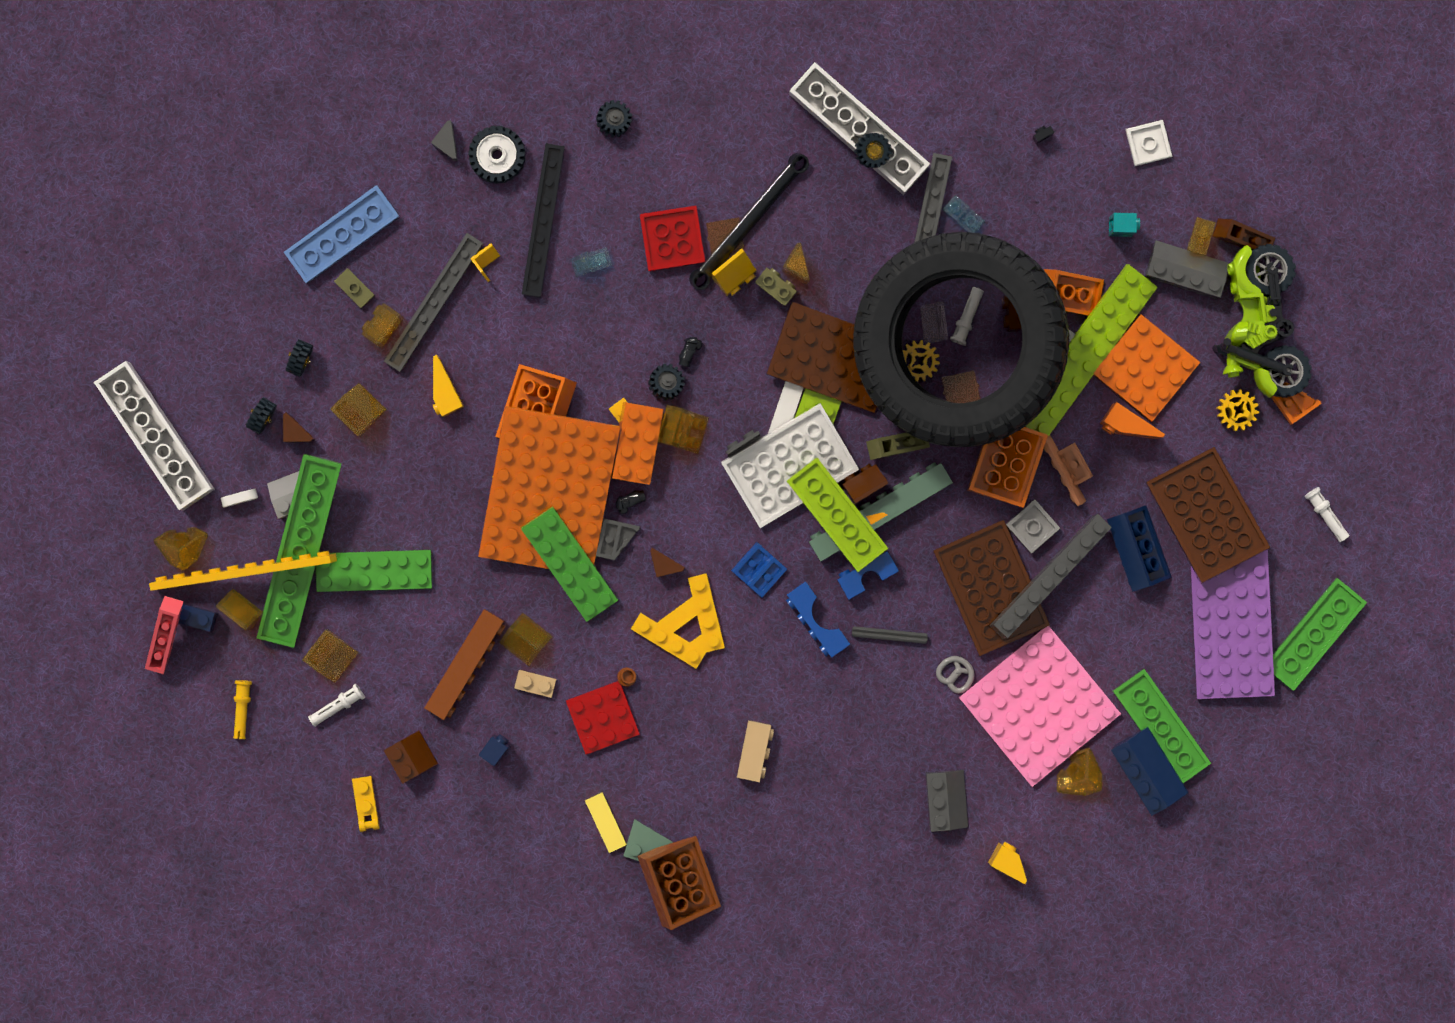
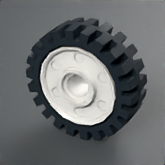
M503 126L486 127L474 136L469 146L470 165L474 172L487 182L499 184L511 181L524 167L526 159L524 144L520 137L509 128ZM500 150L502 152L500 159L492 158L494 151Z

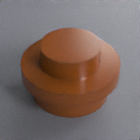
M623 668L618 672L617 680L624 687L632 686L636 681V673L631 668Z

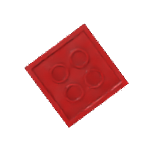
M697 206L640 214L648 271L705 263Z
M618 681L566 700L585 754L640 735L622 685Z

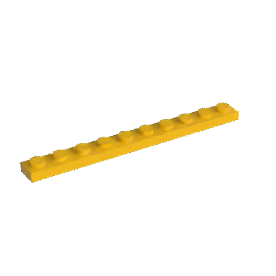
M329 551L318 552L317 556L311 557V554L299 555V559L295 560L291 556L281 558V562H275L274 559L265 560L262 565H257L256 562L246 563L243 568H239L238 565L227 566V570L223 571L220 568L209 569V573L204 574L202 570L191 572V576H185V573L173 575L171 579H167V576L156 577V581L149 583L151 591L322 565L337 561L336 553L329 554Z

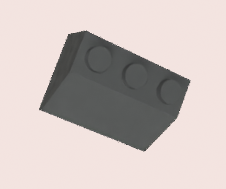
M964 770L925 772L930 831L967 828Z

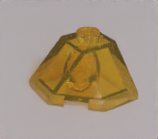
M196 527L187 528V532L176 533L175 529L166 531L153 539V541L170 565L184 570L198 561L208 534Z
M1089 747L1073 753L1069 758L1072 762L1066 770L1061 769L1057 774L1058 793L1087 796L1102 791V773Z

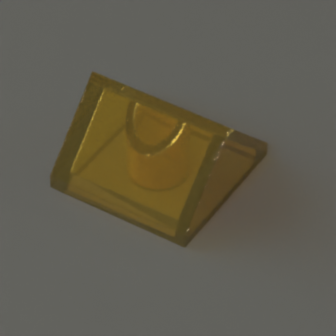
M800 242L792 250L783 265L782 271L804 284H809L810 278Z
M232 589L215 606L245 631L252 630L263 613L235 589Z
M522 613L510 626L499 643L530 666L553 636Z

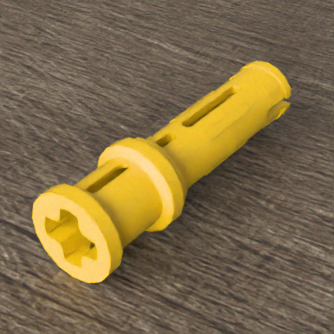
M235 680L236 696H234V702H236L233 738L246 739L247 705L251 701L249 691L252 681Z

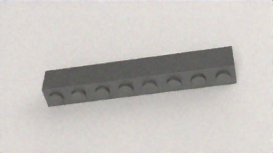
M1099 514L1093 515L989 626L1002 639L1008 638L1112 527Z

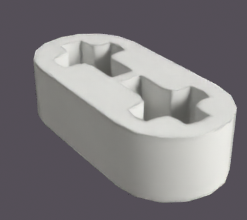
M251 489L222 497L221 502L224 508L257 499L258 495L256 489Z

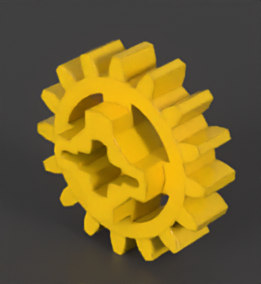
M920 340L918 345L915 341H912L911 347L906 344L907 350H903L905 362L908 353L911 356V363L907 367L912 376L915 377V380L918 382L919 377H921L923 381H926V375L932 378L931 372H937L938 370L935 368V365L940 364L935 359L939 357V354L934 355L933 353L936 348L930 349L929 342L923 345V340ZM915 348H922L926 351L924 353H917ZM926 355V357L923 358L924 360L922 361V366L918 364L912 367V365L916 361V356L920 358ZM931 356L932 363L929 368L927 365V359ZM915 368L921 369L923 373L916 374L913 373L912 370H914Z
M1239 389L1236 394L1234 390H1231L1230 396L1227 393L1224 394L1225 400L1219 399L1222 405L1216 407L1217 410H1221L1217 417L1223 418L1220 423L1226 422L1227 429L1233 426V431H1237L1238 427L1242 431L1245 430V425L1248 427L1252 426L1250 421L1257 420L1254 414H1259V411L1255 410L1258 403L1253 404L1252 401L1255 397L1249 398L1248 391L1242 394V389ZM1232 398H1240L1236 403L1229 401ZM1247 403H1248V405H1249V407H1250V412L1247 410V407H1246V404H1247ZM1240 405V411H1242V413H1238L1235 416L1236 410L1234 409V407H1238ZM1225 408L1229 411V418L1226 415ZM1240 417L1246 419L1242 423H1235Z

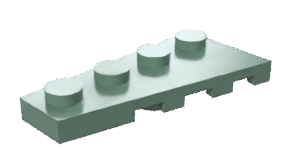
M634 819L624 857L639 861L637 856L673 842Z

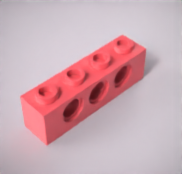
M167 596L164 597L159 609L145 669L164 674L170 658L184 601Z

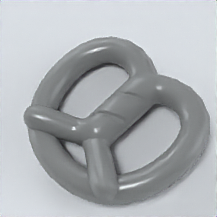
M951 656L944 659L938 665L936 676L940 682L947 684L951 691L960 694L966 692L972 685L974 670L971 664L964 658ZM953 662L955 670L948 678H944L942 676L943 668ZM961 673L969 674L964 686L961 688L955 687L954 682Z

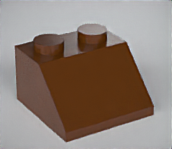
M869 463L860 469L862 473L855 476L853 473L844 479L845 483L842 485L853 504L888 484V481L876 464L871 466Z
M420 731L411 734L384 750L402 784L438 764Z

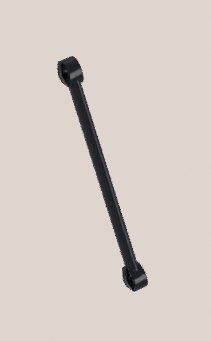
M794 153L790 156L786 168L701 268L694 270L690 274L689 282L693 287L698 290L708 287L712 273L723 264L796 176L808 169L809 159L805 155ZM803 159L804 165L802 168L795 170L796 162ZM705 275L704 283L696 286L697 279Z

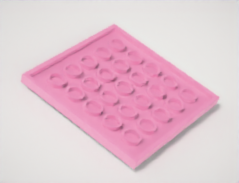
M1049 626L1041 629L959 697L1032 787L1121 715Z

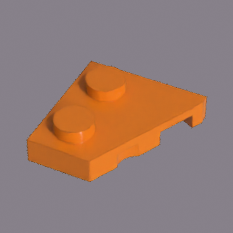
M1287 382L1283 383V386L1291 385ZM1303 391L1287 398L1271 397L1290 425L1322 404L1319 400L1309 397Z

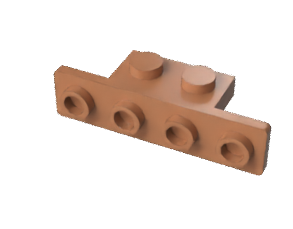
M1049 435L1044 450L1049 453L1053 467L1060 473L1061 482L1064 486H1067L1071 500L1077 506H1080L1086 500L1078 484L1093 477L1076 443L1059 451L1051 435Z

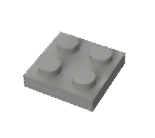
M1033 500L1006 524L1031 554L1060 529L1036 500Z

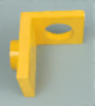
M489 244L470 259L487 282H489V278L482 269L500 255L494 246Z

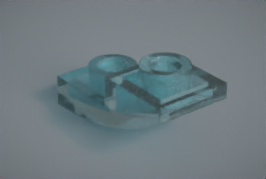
M956 195L943 208V211L967 232L977 233L985 223L984 219L971 210Z

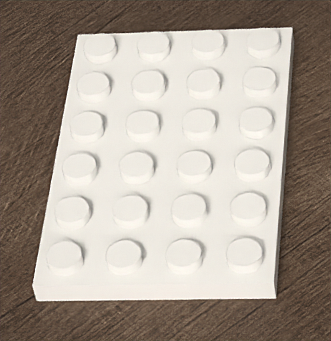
M821 404L814 406L721 462L760 528L803 503L787 483V480L815 458L819 459L836 482L859 470Z

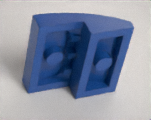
M756 542L731 571L760 597H763L787 568Z

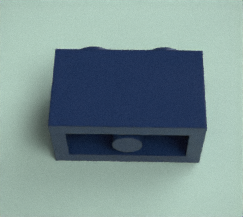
M183 603L178 623L212 632L218 613Z
M501 734L498 736L493 735L479 756L491 765H497L510 747L507 744L509 740Z

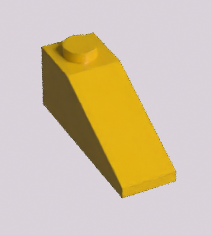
M435 355L433 356V400L435 402L433 408L437 415L441 414L442 417H445L464 406L439 356Z

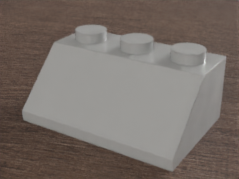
M299 471L267 483L271 502L278 519L288 517Z

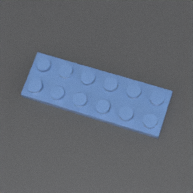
M376 185L284 251V254L307 284L400 216Z

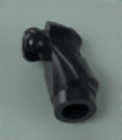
M690 337L684 340L685 345L679 355V365L690 367L695 349L700 350L702 348V341L698 340L697 337Z
M635 490L627 496L621 498L619 496L616 500L618 512L626 514L629 511L628 507L645 502L644 491Z

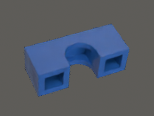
M888 551L882 553L859 572L855 569L850 572L847 569L838 574L840 578L837 581L848 600L865 591L861 582L865 572L874 571L882 581L899 571Z

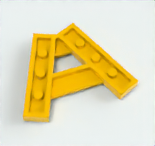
M707 573L688 578L692 597L659 622H655L640 613L631 628L634 632L696 669L706 652L725 648ZM695 616L698 617L702 634L693 641L688 642L674 633Z

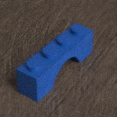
M806 581L787 594V603L792 609L796 608L800 614L797 617L803 625L808 624L811 629L808 631L814 641L817 639L822 645L819 648L825 656L830 655L832 658L850 645L839 628L828 630L820 627L815 622L812 616V606L817 597Z

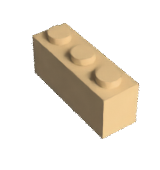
M748 720L737 778L760 782V778L764 779L766 767H763L764 759L768 760L770 748H767L768 740L772 741L774 729H771L770 724Z

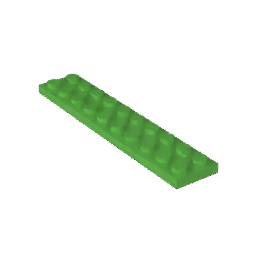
M307 454L303 455L276 562H281V558L291 556L293 560L299 559V555L311 554V557L317 556L342 463ZM315 566L273 572L257 639L294 648Z

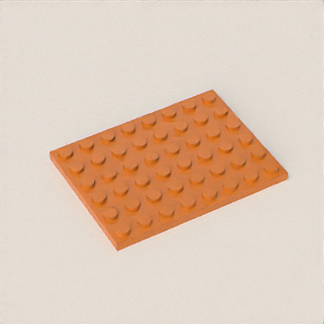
M506 406L478 557L549 569L521 530V527L553 506L594 564L620 426Z

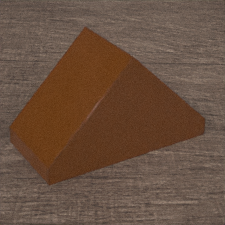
M285 412L283 414V442H314L316 440L289 413Z
M654 548L650 550L656 577L684 571L685 567Z

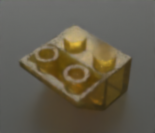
M358 383L344 394L330 410L357 436L361 437L387 409Z
M667 405L659 431L658 442L698 454L709 417L683 408Z
M325 629L302 660L314 670L336 683L359 652L331 630Z

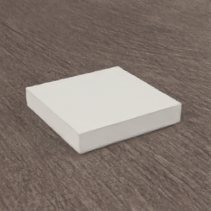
M1163 120L1125 129L1134 166L1172 157Z

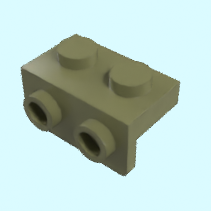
M766 267L755 283L785 306L796 294L795 286L790 281L786 280L785 282L779 278L781 275L773 268L769 270Z

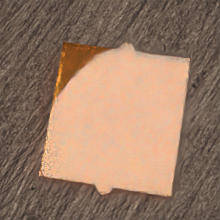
M739 217L706 223L708 231L707 240L710 243L711 254L740 222ZM743 240L734 250L744 249Z
M974 371L941 377L944 388L943 395H945L946 401L967 403L980 400L979 384H977Z

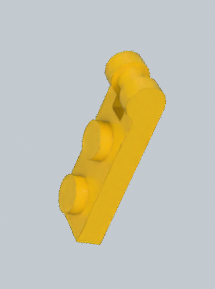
M372 776L352 779L360 832H365L366 829L371 828L373 830L380 829ZM371 815L372 821L365 822L364 816Z

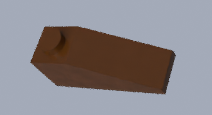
M1218 218L1212 236L1242 248L1248 245L1252 251L1261 245H1273L1275 237L1233 219Z

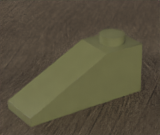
M908 433L866 441L870 460L930 447L929 442L918 439Z

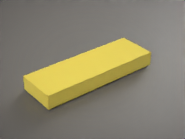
M603 792L585 800L608 852H613L627 845Z

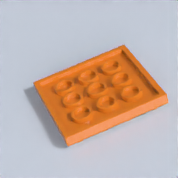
M1140 314L1093 374L1152 422L1200 362Z

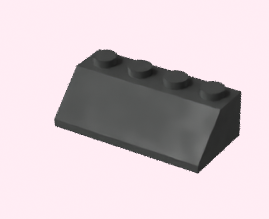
M1155 240L1144 277L1213 299H1219L1226 282L1227 264L1229 263Z

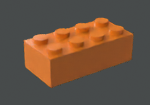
M623 402L619 422L620 432L611 478L650 485L663 409Z

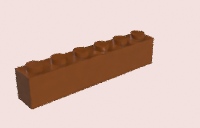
M486 609L482 611L424 707L426 710L443 720L447 717L451 718L456 710L453 707L457 700L459 702L462 700L466 693L463 691L467 684L471 685L476 677L473 674L476 668L480 669L486 659L483 656L486 651L491 652L496 643L493 641L496 635L500 636L506 626L503 625L505 622L503 619Z

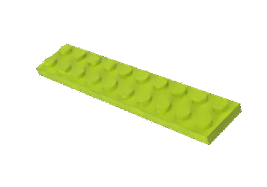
M1129 264L1125 265L1075 333L1076 335L1069 342L1068 359L1062 380L1050 402L1035 419L1025 426L1026 428L1047 434L1048 436L1051 434L1092 378L1093 373L1158 288Z

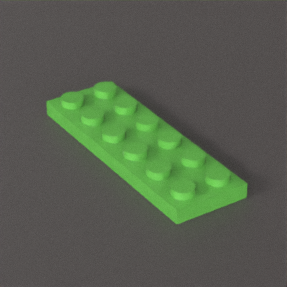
M553 506L521 527V530L586 622L618 601L616 595Z
M431 550L336 553L337 561L316 565L317 592L432 588Z
M1336 578L1273 653L1274 676L1294 691L1367 602Z
M1142 669L1113 690V693L1141 731L1149 727L1183 783L1211 764L1145 669Z

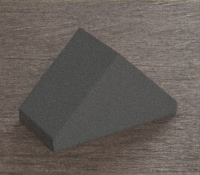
M449 120L431 143L453 161H458L453 123Z

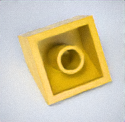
M1004 842V844L998 843L988 861L990 866L1026 884L1027 879L1016 848L1007 842Z

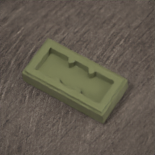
M348 268L334 281L361 309L375 296Z

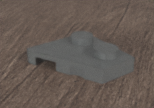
M603 519L596 556L615 560L639 530L640 526Z

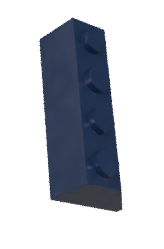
M1146 505L1107 519L1108 524L1112 527L1110 531L1132 592L1172 578Z
M1149 727L1117 743L1112 748V753L1151 816L1166 809L1188 793V790Z

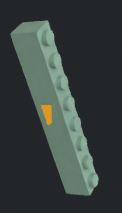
M934 462L926 467L927 472L922 475L918 472L909 477L910 482L904 485L901 482L892 487L894 491L890 494L884 492L877 496L878 501L875 503L867 502L860 506V513L875 530L952 484L953 482L941 463L937 465ZM818 531L810 536L812 540L809 541V544L820 562L840 550L826 532L822 534Z

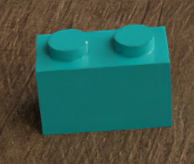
M1113 213L1109 217V236L1132 237L1140 229V218H1137V213Z

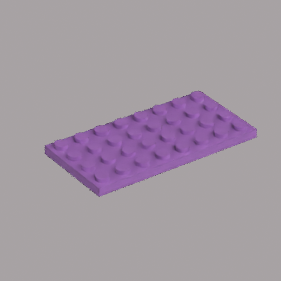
M1268 550L1202 584L1190 564L1197 699L1275 696Z

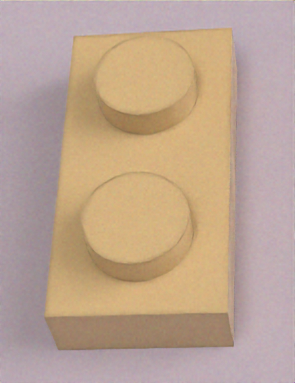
M519 670L514 688L552 698L556 679Z

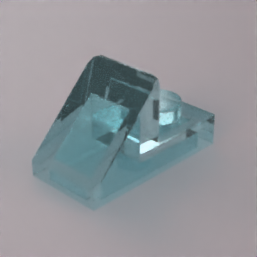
M607 247L589 253L587 251L571 259L576 277L613 266Z

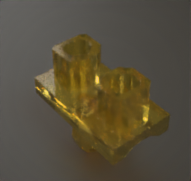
M1196 217L1187 251L1206 256L1216 222Z

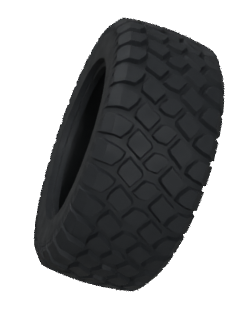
M952 232L934 235L915 242L898 252L880 268L867 286L860 301L854 324L853 348L856 366L864 388L873 403L892 423L908 434L936 445L973 447L993 443L1014 434L1035 419L1047 406L1055 394L1066 368L1069 352V326L1065 307L1057 288L1043 268L1028 254L1004 240L989 235L971 232ZM957 278L983 280L1000 289L1016 309L1022 328V350L1012 375L994 393L980 400L967 403L945 401L926 391L910 373L902 349V334L905 320L915 302L935 285Z

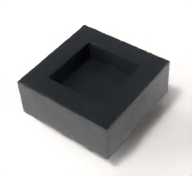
M1042 126L1035 130L1036 134L1032 138L1037 144L1052 136L1054 131L1051 126L1048 128Z

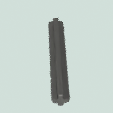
M856 626L852 628L853 637L926 644L928 639L926 633Z

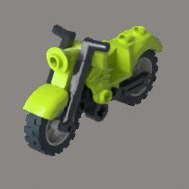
M1246 245L1238 251L1232 262L1227 264V271L1231 275L1232 281L1230 283V290L1234 294V302H1239L1243 308V318L1241 322L1237 323L1227 333L1223 343L1214 345L1212 350L1227 356V366L1223 371V375H1228V378L1240 376L1239 373L1244 372L1243 368L1240 367L1241 365L1254 370L1256 385L1266 397H1291L1302 392L1309 384L1308 382L1312 375L1310 374L1312 367L1309 365V358L1305 357L1303 351L1288 345L1276 347L1268 351L1264 356L1258 354V351L1264 345L1273 343L1276 340L1285 339L1294 331L1293 323L1282 316L1280 293L1292 284L1296 274L1294 271L1296 265L1295 263L1293 264V257L1289 256L1288 251L1285 248H1280L1281 246L1261 245L1253 251ZM1263 257H1265L1266 266L1258 262ZM1269 257L1276 259L1274 263L1270 262ZM1278 262L1280 263L1282 270L1275 267ZM1278 273H1282L1280 280L1278 277ZM1285 358L1292 360V362L1290 364H1286ZM1294 364H1296L1298 371H1292ZM1291 374L1298 375L1295 382L1291 378ZM1274 377L1280 379V383H1277ZM1285 377L1291 385L1283 386Z

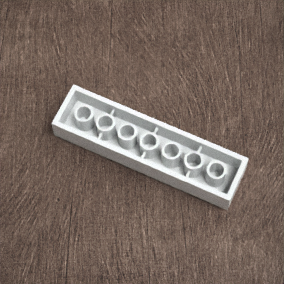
M815 62L789 91V95L853 151L856 150L855 144L859 142V138L863 137L862 135L868 133L884 135V138L889 140L888 144H891L890 151L892 153L889 154L890 159L886 161L885 165L873 169L901 194L904 195L929 167L930 163ZM870 143L866 148V153L871 158L877 157L880 152L879 146L876 143Z
M123 362L94 382L179 510L184 511L215 490L130 362Z

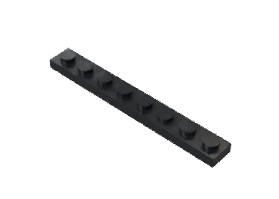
M545 144L522 295L541 298L565 146Z

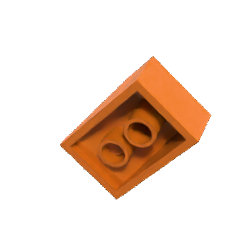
M1044 269L1057 288L1065 311L1089 316L1101 299L1104 279L1060 270Z
M1117 402L1111 405L1100 422L1103 425L1102 429L1110 435L1115 433L1160 439L1165 435Z

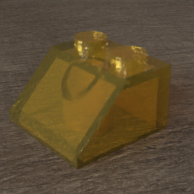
M385 303L382 306L378 305L373 312L375 316L371 321L367 320L362 327V335L380 348L384 347L404 319L402 315Z

